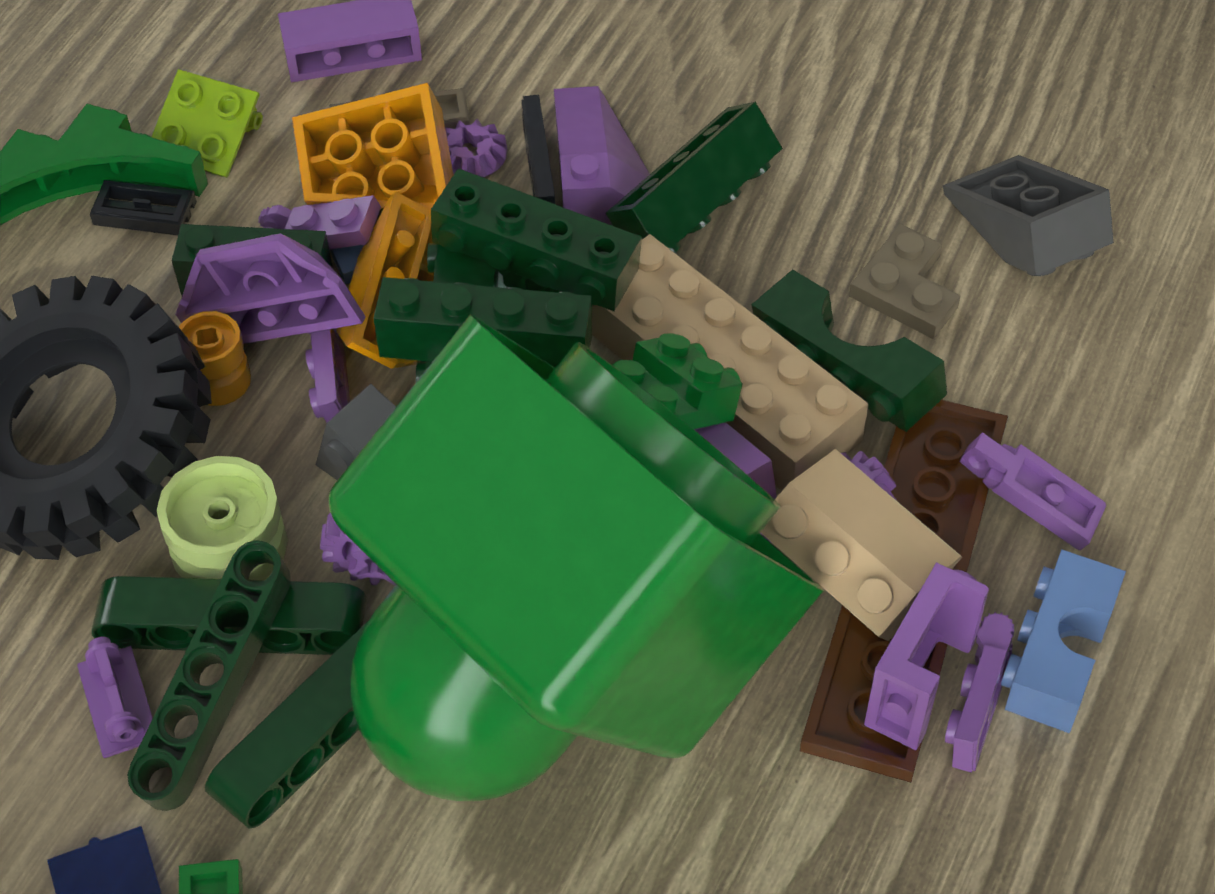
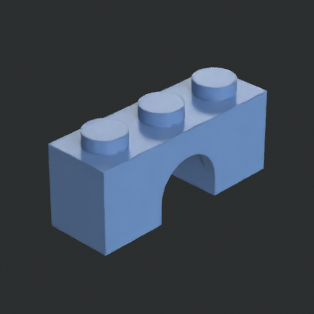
M1061 550L1055 569L1043 567L1033 596L1043 600L1039 612L1027 610L1017 641L1027 644L1023 656L1011 654L1001 681V686L1011 689L1005 710L1064 732H1071L1095 660L1070 650L1061 638L1080 636L1098 643L1102 642L1126 571L1065 550Z

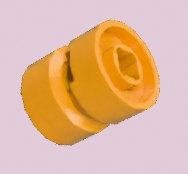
M217 311L200 312L183 321L179 328L197 349L205 365L200 371L210 381L212 404L208 405L221 406L239 399L250 386L251 371L247 356L243 350L244 344L237 322L228 314Z

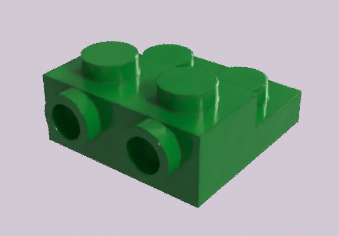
M665 333L660 335L659 338L636 342L632 360H618L612 364L693 429L734 420L743 383L733 368H724L719 362L709 359L705 349L699 343L690 344V341L681 335Z

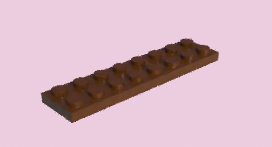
M941 400L907 432L896 426L884 468L896 484V487L890 491L896 498V501L962 556L952 570L967 572L989 488L983 483L984 478H978L960 460L968 445L981 433H984L1001 445L1008 416ZM842 605L803 732L800 752L912 783L922 741L918 749L914 750L864 725L875 668L892 638L890 641L878 637ZM944 642L936 643L923 668L940 676L948 644Z

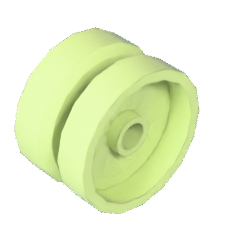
M214 456L198 460L175 473L161 491L157 507L159 523L165 542L168 545L174 568L182 578L222 579L237 549L247 542L256 540L264 541L274 546L282 560H284L288 538L272 479L259 465L241 457ZM264 563L256 566L251 571L249 580L267 579L271 575L274 565Z

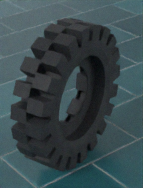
M76 276L52 279L49 299L36 285L12 294L17 315L13 320L0 308V548L19 556L24 550L35 559L59 560L62 546L75 557L101 551L99 532L101 530L106 532L117 543L121 542L140 530V526L132 511L140 504L157 517V507L161 491L164 488L160 483L166 476L173 477L175 473L198 461L185 446V443H205L211 421L200 409L201 406L212 404L210 381L200 371L205 365L195 346L158 303L155 304L146 293L130 284H127L122 289L114 279L91 276L87 287H85ZM78 364L91 365L105 372L115 389L116 407L112 422L101 440L82 456L63 464L42 465L24 458L17 450L13 441L12 420L18 417L34 391L30 386L44 374L51 378Z

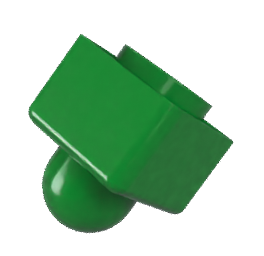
M472 314L468 316L330 490L328 498L330 513L337 526L396 584L367 622L355 650L351 670V699L359 730L372 753L395 777L420 792L446 800L483 801L502 797L520 790L544 774L562 756L577 736L664 758L686 756L694 749L824 591L817 582L760 534L781 508L778 502L728 457L651 394L580 342L574 344L555 368Z

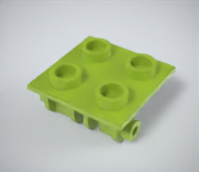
M178 69L151 137L176 145L188 146L193 150L200 151L205 172L228 178L245 132H250L252 129L258 130L262 125L263 115L261 112H257L255 107L260 93Z

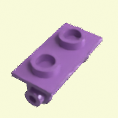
M98 637L89 642V649L85 653L86 661L78 663L77 666L102 756L107 758L139 747L153 717L132 647L129 646L119 650L118 646L111 643L109 638Z

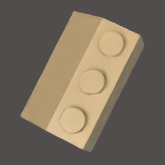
M836 449L788 483L775 499L781 508L760 532L871 631L887 641H890L895 635L936 562L953 569L962 558L960 554Z

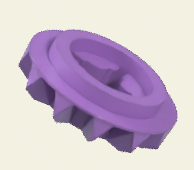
M478 119L472 125H465L458 120L455 129L445 128L453 175L459 168L480 177H486L497 171L505 162L507 157L505 135L498 134L495 124L483 127ZM465 143H471L472 146L477 147L475 156L467 147H463Z

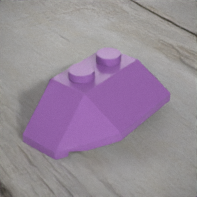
M281 233L200 249L195 257L182 299L175 313L181 323L190 316L200 312L217 311L228 314L237 322L243 344L362 324L366 317L343 280L317 252Z

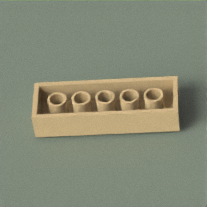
M651 234L641 241L639 270L615 312L598 305H592V335L622 360L633 359L636 342L659 338L660 335L665 333H673L687 338L690 344L699 343L702 345L707 353V357L719 362L724 368H733L738 373L743 385L734 420L726 423L772 460L775 486L780 490H783L788 483L834 449L840 453H848L863 441L868 409L866 401Z

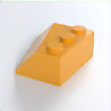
M428 83L292 117L304 201L307 205L374 195L381 209H384L390 196L396 191L431 210L453 177L442 108Z

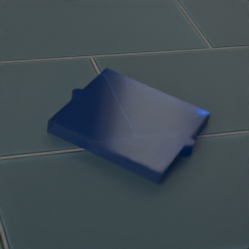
M142 826L103 840L93 837L89 840V845L47 859L56 894H162Z

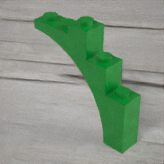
M87 103L59 140H54L47 135H38L17 129L0 151V226L24 212L58 199L100 191L104 180L194 190L195 196L200 197L208 185L201 153L188 146L176 145L152 138L147 134L132 132L127 115L113 109H105Z

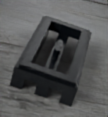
M104 180L91 209L90 217L93 225L178 235L181 224L189 222L191 218L190 208H195L197 200L194 190Z

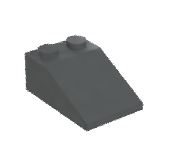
M1021 155L1014 156L943 185L944 195L1006 263L1027 272L1029 275H1049L1056 270V267L1073 260L1088 258L1094 254V251L1114 243L1109 189Z

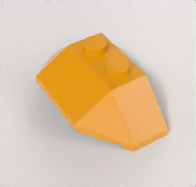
M396 191L390 196L371 232L367 244L363 246L357 258L348 289L366 317L362 324L336 329V332L347 347L391 369L416 365L418 360L379 356L373 317L383 277L398 279L414 278L421 281H433L434 273H428L427 268L428 243H433L431 210Z

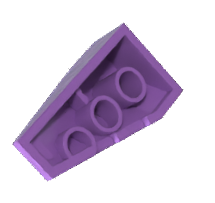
M599 86L554 89L563 208L612 225L605 213L649 176L650 173Z

